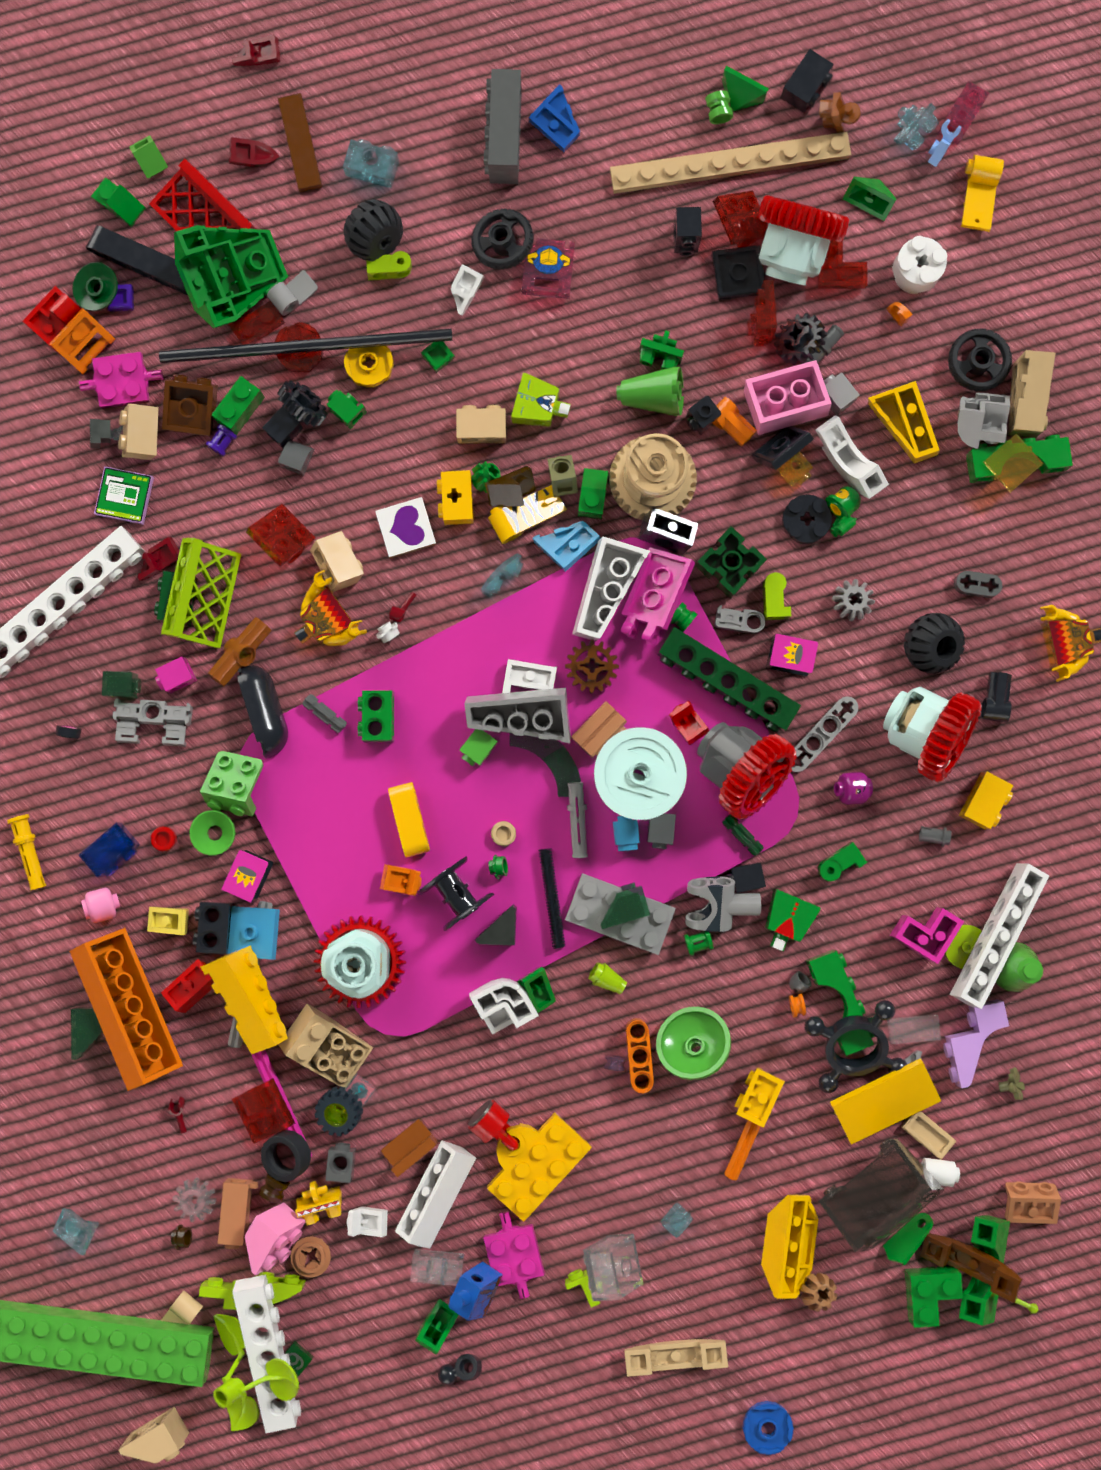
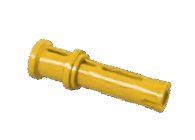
M25 814L8 819L7 823L11 824L15 838L13 839V844L19 848L31 891L45 887L46 884L33 842L36 837L35 834H32L28 822L30 816Z

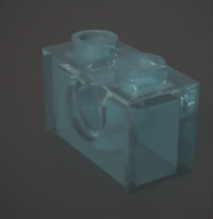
M351 139L343 164L345 176L392 189L399 165L398 153L389 146L377 147L363 139L358 141ZM369 159L378 160L374 165L366 164Z

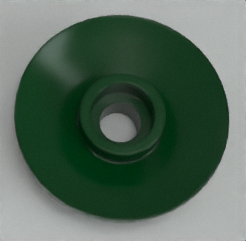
M99 262L89 263L82 267L74 278L73 296L82 308L89 311H99L109 306L117 294L118 281L114 271L107 265Z

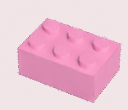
M816 360L745 381L744 395L758 435L829 415L831 401Z

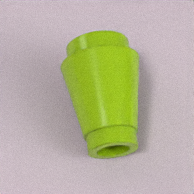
M597 962L588 977L593 985L621 994L627 985V981L623 980L606 963L601 964Z

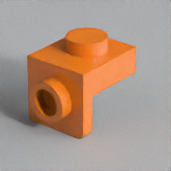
M384 864L380 889L416 896V892L421 887V872Z

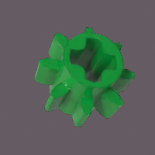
M486 461L482 464L478 463L472 468L474 475L471 476V482L478 491L487 493L485 483L501 477L500 470L493 463H487Z

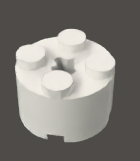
M916 236L909 240L901 248L892 266L896 284L902 290L911 294L931 290L946 269L947 252L938 242L927 237Z

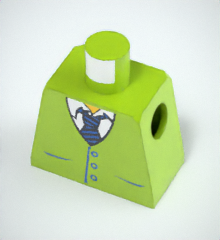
M523 373L511 421L515 424L551 426L554 415L568 418L571 404L558 401V387Z

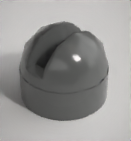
M797 971L789 981L791 990L795 989V993H803L812 985L810 979L800 971Z

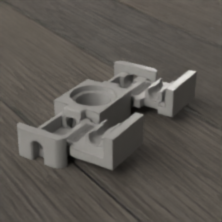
M119 698L115 699L114 707L116 711L113 712V719L117 721L115 741L118 743L140 744L139 736L136 735V727H140L139 723L164 725L163 728L166 729V736H162L163 745L186 747V726L191 725L193 707L189 703L185 707L169 706L165 701L140 700V704L121 703ZM151 706L159 708V715L154 719H150L146 715L148 708ZM122 735L134 736V738L122 737ZM167 738H176L179 740H167Z

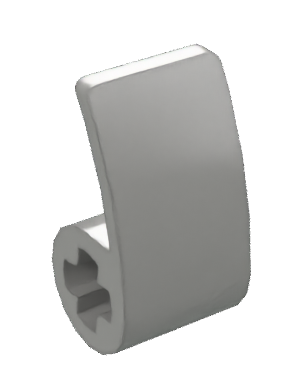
M302 270L287 285L283 282L274 285L268 291L267 297L282 315H287L318 290V286L306 271Z

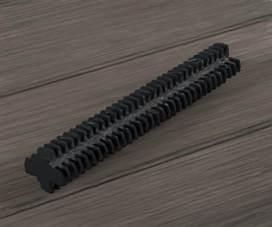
M552 848L538 851L539 858H541L540 864H542L540 866L543 867L541 872L544 873L542 874L544 876L542 879H545L543 880L545 882L543 885H546L544 886V891L546 892L545 898H547L545 899L547 901L546 904H548L546 907H549L547 908L549 910L547 913H550L548 914L550 916L548 919H551L549 920L551 922L549 924L551 927L549 928H551L550 931L552 932L550 934L553 935L551 936L553 938L551 941H554L552 942L554 944L552 947L556 949L566 946L565 938L563 937L564 931L561 928L563 925H561L559 897L556 894L558 891L555 888L557 887L555 885L556 876L554 875L555 869H553L554 863L551 860L553 855L550 854L552 851H549Z

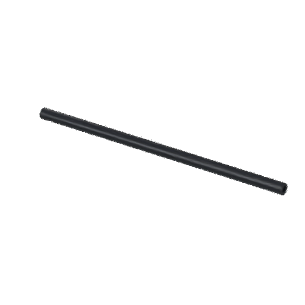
M452 328L166 350L159 351L160 363L444 342L453 341Z

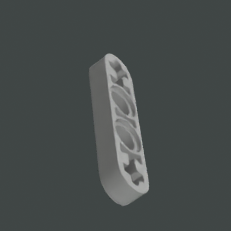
M852 697L839 699L795 746L796 756L798 757L802 753L801 750H798L801 746L804 752L811 755V757L808 759L807 755H805L800 760L802 766L792 767V772L797 773L806 769L858 712V703ZM849 702L851 703L850 710L852 712L851 714L846 712L840 717L844 719L842 723L832 712L835 711L838 714L843 709L841 703L846 704ZM826 719L835 721L836 730L829 733L824 730L823 723ZM809 737L818 738L820 746L817 750L813 751L807 747L806 742Z

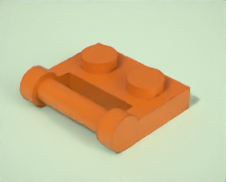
M82 308L49 344L83 375L88 370L86 367L92 362V358H96L108 344L111 345L116 339ZM98 332L101 335L100 339L78 361L75 356Z

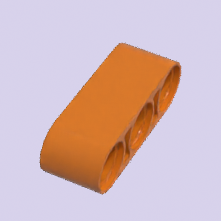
M633 1018L628 1021L625 1029L630 1082L636 1092L647 1093L652 1089L654 1082L649 1029L644 1020ZM634 1024H641L644 1027V1032L641 1036L635 1037L631 1035L630 1029ZM643 1049L646 1052L645 1059L640 1062L633 1059L634 1051ZM644 1074L649 1078L648 1083L642 1087L635 1084L636 1077Z

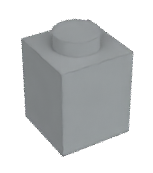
M842 372L836 377L832 374L824 380L831 401L830 408L836 416L853 404L860 396Z

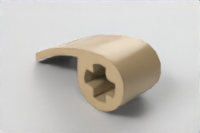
M183 1291L161 1321L189 1325L203 1305Z

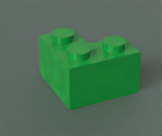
M952 1266L904 1269L909 1322L914 1328L940 1326L938 1300L963 1299L961 1272Z

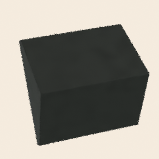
M514 904L509 907L475 941L478 944L515 945L517 907Z

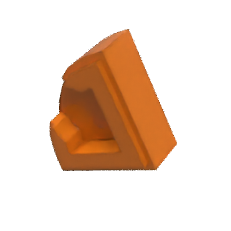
M893 302L887 307V311L901 327L913 315L908 308L899 302Z

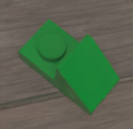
M106 177L91 195L94 201L131 227L146 209L122 185L119 184L117 186Z

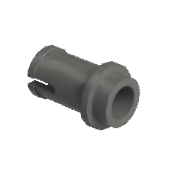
M921 826L919 842L941 844V847L950 845L951 831L945 827L942 830Z

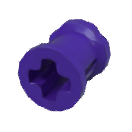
M219 424L217 426L218 431L211 441H207L206 445L224 457L226 455L225 450L232 440L237 439V435Z

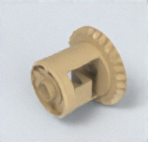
M649 434L631 440L621 448L612 462L609 482L612 495L617 504L630 516L643 521L644 516L653 507L673 515L683 511L694 495L697 484V472L691 455L677 440L665 434Z

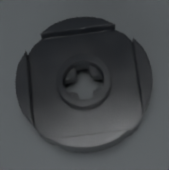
M809 494L800 495L792 499L782 515L784 531L800 544L816 543L827 534L832 523V514L827 506V502L822 498ZM805 513L813 517V521L810 522L809 526L800 520V517H804Z

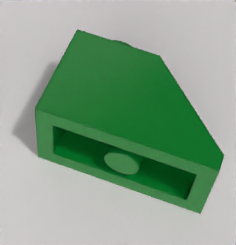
M584 468L578 517L602 520L608 471Z

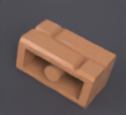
M605 701L571 736V739L593 758L595 755L598 756L600 750L610 738L621 731L627 730L624 727L627 721Z

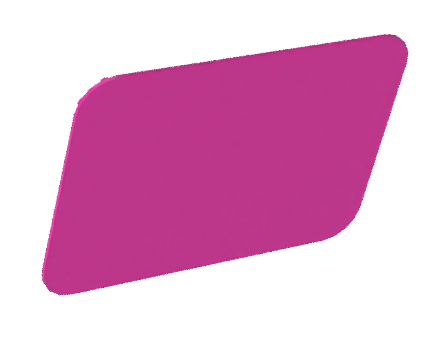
M629 537L619 540L620 542L649 550V547L670 553L665 548L638 538ZM595 552L578 560L566 572L560 569L316 696L319 699V703H324L337 714V718L340 716L346 721L347 724L340 733H336L330 728L332 725H326L312 713V709L309 711L301 704L283 714L288 728V739L284 748L277 755L266 759L263 756L261 743L256 741L254 732L249 735L240 751V755L261 759L263 762V768L250 795L256 806L255 814L319 939L327 941L324 932L334 933L331 925L335 924L340 928L339 921L341 919H344L346 924H349L350 916H353L355 922H358L359 916L363 915L364 922H367L369 917L372 916L373 924L376 925L379 920H382L381 928L384 929L390 925L391 928L388 933L391 935L397 932L398 934L393 940L395 942H403L397 948L398 951H406L405 954L400 956V959L406 960L407 963L399 966V968L405 970V974H397V977L402 982L400 984L393 983L396 991L392 992L388 989V999L380 995V1004H376L374 999H372L371 1007H367L365 1001H362L361 1008H357L356 1001H353L356 1011L368 1026L385 1035L405 1037L422 1032L473 1005L469 993L482 985L500 978L511 979L516 982L536 968L545 967L604 936V934L565 920L582 873L664 904L687 892V885L690 880L715 877L754 856L747 850L748 847H745L731 833L732 830H728L723 825L722 821L729 813L719 803L720 788L700 772L702 759L697 755V750L705 735L689 746L673 725L669 714L677 705L690 701L696 713L707 725L709 731L717 724L725 722L729 726L749 728L761 738L768 737L770 733L760 718H757V720L750 718L744 714V708L736 705V707L729 705L723 701L724 696L720 693L715 692V694L708 692L702 688L703 683L699 680L694 679V681H691L681 674L682 670L678 667L673 666V668H670L660 661L661 657L657 654L673 628L679 629L677 625L669 624L667 630L660 629V637L656 646L648 644L646 640L642 639V634L648 624L639 622V631L635 639L626 637V634L621 632L622 625L626 621V617L621 613L638 573L618 605L601 638L594 641L596 646L601 641L604 642L603 649L605 650L611 647L610 656L617 655V659L613 661V664L619 665V669L612 671L617 675L616 679L610 678L609 680L612 685L608 687L604 684L603 692H600L598 688H594L593 694H590L589 688H585L581 692L580 684L573 687L572 683L575 679L567 678V674L571 670L565 668V664L571 663L567 659V655L574 656L575 654L572 648L575 646L581 649L582 641L585 642L586 646L590 645L591 641L572 635L594 558ZM687 581L676 609L683 602L689 611H694L698 615L684 633L731 662ZM682 650L679 652V658L683 662H690L692 654L688 650ZM588 651L582 653L576 662L583 661L587 657ZM597 652V657L601 661L607 662V659L604 657V655ZM508 659L557 667L553 689L566 688L571 736L605 701L627 721L624 725L626 729L650 728L668 736L680 749L687 771L686 784L681 797L670 810L665 812L666 814H676L673 845L667 844V849L652 848V843L647 842L649 819L638 820L640 843H637L638 849L618 851V845H615L613 822L618 821L617 816L621 815L611 810L601 799L597 791L594 779L597 755L591 758L572 739H570V743L561 742V740H545L528 735L519 736L513 735L514 733L483 730L497 740L498 743L481 766L477 763L471 766L461 758L464 754L460 751L461 747L475 730L467 728L465 712L467 696L502 693ZM590 661L589 665L585 666V668H589L590 672L594 673L595 668H599V666H596L594 661ZM702 663L700 665L702 674L711 675L713 673V668L709 663ZM576 672L583 681L587 682V677L582 672ZM601 672L596 677V682L601 681L608 672ZM730 676L722 677L721 683L723 687L732 688L734 685L733 679ZM511 686L510 693L534 691V689ZM744 689L742 692L743 698L751 702L752 700L747 690ZM392 690L394 692V742L362 741V736H358V721H362V712H358V697H362V691ZM373 698L370 701L369 706L371 710L376 711L381 708V698ZM374 722L369 728L371 735L381 733V723ZM633 770V773L644 776V773L641 770ZM791 773L788 774V779L784 781L783 786L777 791L778 794H775L771 801L769 800L766 803L765 807H761L759 812H754L753 816L738 819V823H742L755 837L754 840H758L764 848L761 852L774 846L789 834L798 817L800 797ZM413 782L430 852L406 858L388 788ZM583 782L584 804H587L585 824L588 857L572 858L570 811H567V805H569L568 783ZM575 797L576 817H578V799ZM501 821L511 823L516 830L515 840L507 846L496 844L491 836L493 826ZM577 823L578 843H580L579 823ZM552 848L549 851H552L550 854L553 855L551 860L554 863L555 885H557L555 888L558 891L556 894L559 897L561 925H563L561 928L564 931L563 937L565 938L566 946L556 949L552 947L554 945L552 942L554 941H551L553 939L551 936L553 935L550 934L552 932L550 931L551 928H549L551 927L549 925L551 923L549 920L551 919H548L550 917L548 914L550 913H547L549 911L547 908L549 907H546L548 905L546 904L547 901L545 899L547 898H545L546 892L544 891V886L546 885H543L545 883L543 880L545 879H542L544 877L542 874L544 873L541 872L543 867L540 866L542 864H540L541 858H539L538 851ZM494 855L499 857L505 856L507 859L508 874L507 876H501L500 879H496L489 872V861L493 860ZM467 856V862L455 871L464 884L468 883L469 887L467 889L476 901L491 892L495 895L481 904L473 913L463 920L461 919L444 932V926L454 919L456 915L447 903L443 904L444 898L435 886L422 895L416 894V896L382 890L380 889L384 864L420 871L422 879L421 889L441 872ZM514 904L517 907L515 945L478 944L475 941L477 937Z

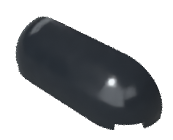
M241 666L238 670L240 675L237 676L256 741L261 743L263 756L268 759L277 755L286 745L288 739L286 721L270 674L259 666Z

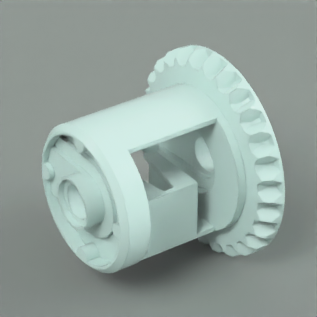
M642 727L621 731L610 738L600 750L594 768L596 788L604 803L617 814L635 820L655 818L670 810L681 797L687 777L684 757L674 741L657 730ZM633 770H641L644 773V776L633 773Z

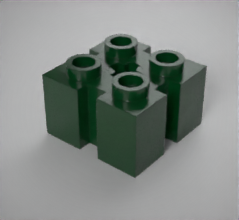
M732 526L717 540L715 546L718 549L715 551L710 547L695 565L708 579L714 575L719 580L717 587L730 599L747 582L744 576L747 574L751 578L767 560L754 546L748 550L742 545L745 538ZM725 559H727L728 561L734 559V566L736 567H728L726 565L727 562L725 561Z

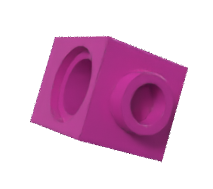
M182 656L155 669L158 674L155 679L161 690L165 689L168 693L176 692L197 681L188 660Z

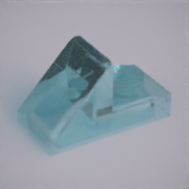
M63 1208L52 1232L80 1255H85L100 1223L85 1221L71 1209Z

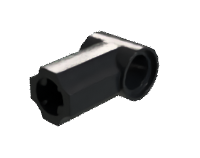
M1003 672L989 673L987 694L981 707L982 719L1006 723L1009 721L1012 707L1011 701H1009L1011 674Z

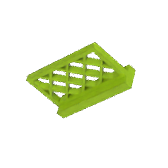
M182 538L162 626V635L214 648H221L241 553L205 543L200 539ZM202 548L207 549L212 557L205 564H203L200 558ZM226 555L233 557L231 567L224 570L219 559ZM215 563L220 574L211 579L206 568ZM202 572L207 583L198 588L194 581L195 575ZM223 578L226 583V589L223 593L219 594L214 583ZM210 587L215 598L206 603L200 592ZM196 596L202 607L192 612L189 602L191 598ZM218 602L221 612L220 615L214 618L209 607ZM205 611L209 622L201 627L195 616ZM191 619L196 631L190 635L183 634L184 624ZM210 626H213L216 632L214 642L209 641L203 632Z

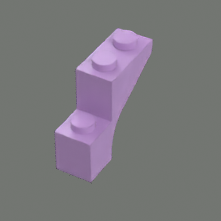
M992 1000L985 1002L982 1009L969 1006L970 1012L967 1013V1020L970 1027H973L974 1030L945 1036L946 1043H943L944 1053L947 1058H950L952 1067L949 1068V1075L952 1083H955L956 1086L966 1088L971 1085L985 1039L992 1032L1009 1026L1004 1001Z

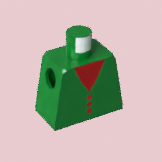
M774 889L765 928L775 932L770 946L784 952L789 938L800 942L820 912L821 907Z

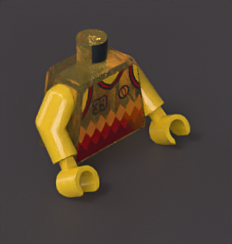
M322 570L314 575V582L308 589L301 604L299 615L305 622V625L294 633L302 644L314 636L321 645L343 646L357 636L366 634L367 630L359 631L358 625L363 621H352L329 587L324 588L332 582V577L324 581L322 575L325 570Z
M1054 605L1042 606L1040 609L1045 611L1046 616L1041 617V621L1046 622L1041 624L1050 669L1052 671L1056 670L1059 673V678L1056 679L1059 682L1076 674L1088 662L1089 655L1094 654L1093 644L1101 643V628L1090 630L1088 621L1080 619L1077 614L1058 609Z

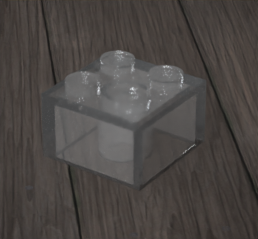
M634 1234L607 1235L583 1250V1261L589 1279L588 1287L593 1301L620 1300L643 1285Z

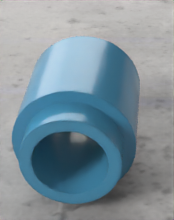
M617 816L618 821L613 822L615 845H618V851L637 850V843H640L638 820Z

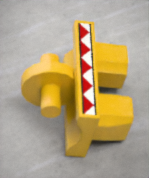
M312 1181L310 1182V1190L302 1192L303 1197L296 1199L297 1209H295L297 1218L302 1217L306 1221L305 1224L307 1226L319 1221L318 1212L323 1210L327 1211L329 1218L341 1215L342 1191L340 1186L328 1189L327 1185L318 1187L317 1182Z

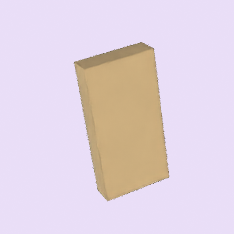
M921 1111L908 1117L900 1126L940 1160L956 1142L953 1137Z

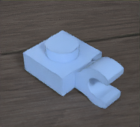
M947 119L942 125V140H935L928 152L932 155L928 162L935 167L939 164L953 139L958 136L962 128L959 125L955 132H950L947 128L951 121L950 119Z

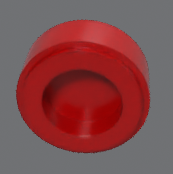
M158 827L151 834V844L159 851H169L176 845L177 835L170 827Z

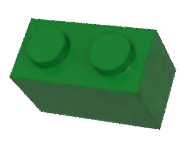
M240 376L212 413V416L217 423L238 435L265 397L259 388Z

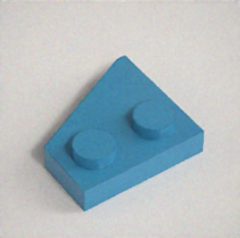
M580 521L569 527L555 529L554 533L542 537L536 535L532 539L544 553L566 572L598 543L600 536L587 523Z

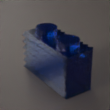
M116 822L83 850L79 857L96 877L106 876L108 878L119 869L117 865L122 860L128 861L137 854L136 848L140 844L121 822Z

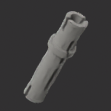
M583 782L568 783L569 805H567V811H570L572 858L588 857L585 824L587 804H584ZM575 797L578 799V817H576ZM577 823H579L580 843H578Z

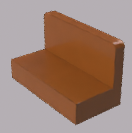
M417 1119L383 1147L381 1152L393 1166L391 1171L398 1178L434 1148L438 1140L421 1119Z

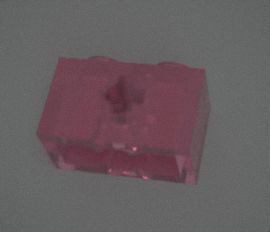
M968 81L944 122L947 119L951 120L947 126L950 132H955L959 125L962 127L958 136L952 141L959 145L989 95V92ZM941 128L938 131V134L942 135Z

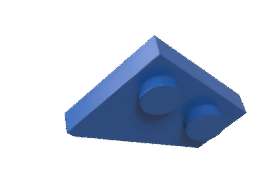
M559 84L528 117V121L562 152H565L580 136V130L573 118L571 107L567 103L563 87Z

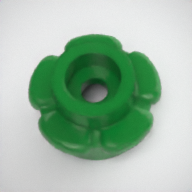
M494 855L493 860L489 861V872L496 879H500L501 876H507L508 863L505 856L499 857Z

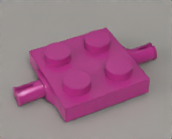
M141 352L92 358L94 368L93 379L79 381V385H81L79 387L81 391L95 389L98 394L100 408L150 402L148 393L149 381L163 380V372L161 369L147 371Z
M509 1211L499 1214L502 1229L483 1237L489 1263L492 1268L503 1274L498 1286L517 1284L519 1298L523 1299L524 1296L527 1298L530 1294L526 1282L545 1274L533 1224L512 1226Z

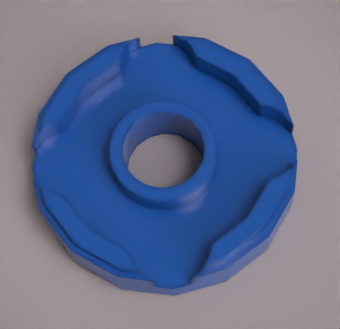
M763 1401L756 1403L749 1408L743 1419L742 1428L745 1440L760 1454L772 1455L780 1453L792 1440L794 1427L791 1416L783 1406L776 1402ZM766 1422H771L775 1425L774 1431L770 1434H765L761 1431L762 1425Z

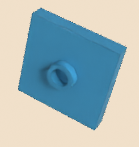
M232 906L228 954L251 945L258 959L276 960L280 909Z

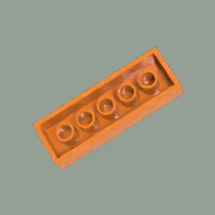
M126 928L91 940L70 950L69 952L127 1090L142 1086L182 1067L183 1064Z

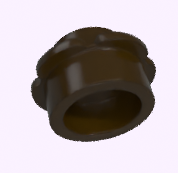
M180 1224L172 1231L171 1244L174 1245L176 1250L190 1246L192 1242V1230L190 1227H183Z

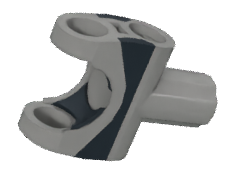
M728 877L692 879L688 882L687 891L690 894L705 898L709 902L705 908L688 913L685 917V924L692 929L702 931H728L732 928L733 915L760 916V893H734L735 881Z

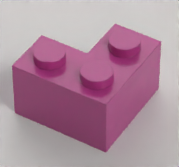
M936 907L925 926L910 916L902 915L890 936L930 962L939 964L964 921L944 908Z

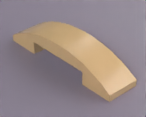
M675 1340L625 1349L627 1377L651 1375L652 1371L703 1367V1370L728 1368L725 1340Z

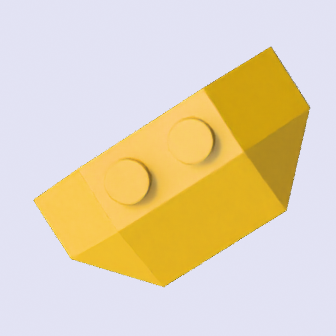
M787 1195L767 1216L761 1265L772 1293L777 1299L797 1298L802 1283L805 1284L806 1277L812 1271L819 1219L811 1203L812 1200L808 1195Z

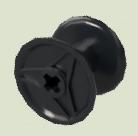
M467 856L441 872L416 892L422 895L435 886L444 898L443 904L447 903L455 913L456 917L444 926V932L461 919L463 920L473 913L481 904L495 895L491 892L476 901L467 889L469 887L468 883L464 884L455 871L467 862Z

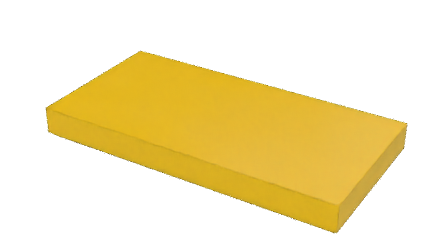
M920 1058L905 1065L902 1069L886 1074L830 1103L852 1145L941 1102V1099Z

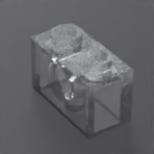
M415 1249L412 1257L410 1282L456 1286L463 1274L465 1254Z

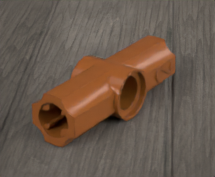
M255 617L238 638L233 637L225 643L224 654L210 669L208 675L218 684L225 687L241 666L246 667L253 663L256 657L255 650L269 635L271 629L259 618Z

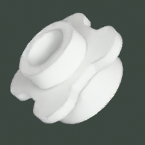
M389 621L377 629L379 633L376 634L377 639H381L383 643H386L400 633L397 629V623L391 624Z

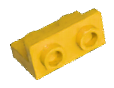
M759 1067L755 1072L751 1070L745 1082L749 1087L745 1095L740 1093L734 1106L738 1108L736 1114L764 1128L785 1081L763 1071Z

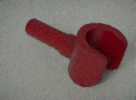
M411 592L401 608L393 605L389 613V619L401 622L404 619L408 606L417 595Z
M180 1097L178 1105H175L171 1098L168 1112L176 1117L180 1132L185 1133L187 1130L182 1114L185 1099Z

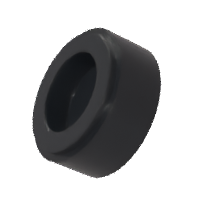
M57 725L55 734L60 737L79 739L81 738L82 729L73 726Z

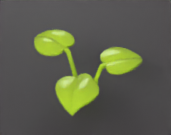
M216 1314L214 1315V1320L224 1347L231 1355H238L227 1375L222 1378L224 1383L214 1390L213 1396L215 1402L220 1407H227L231 1421V1431L243 1430L252 1426L259 1418V1408L256 1401L252 1397L247 1396L245 1391L265 1381H270V1388L274 1395L283 1401H289L296 1397L299 1391V1382L293 1368L287 1362L278 1358L271 1359L266 1363L265 1367L268 1375L244 1386V1383L239 1378H231L245 1354L243 1350L245 1349L239 1319L229 1315Z

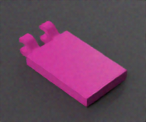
M649 547L650 552L641 566L621 613L626 617L621 632L625 633L626 637L635 639L639 631V622L648 624L642 634V639L646 640V643L656 646L660 637V629H668L695 562L689 558Z

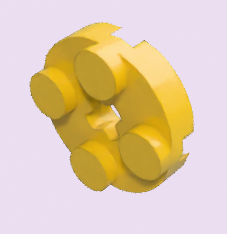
M388 346L354 348L346 352L344 357L345 369L356 385L375 387L391 377L394 362ZM366 357L376 360L371 368L362 365V362L366 361Z

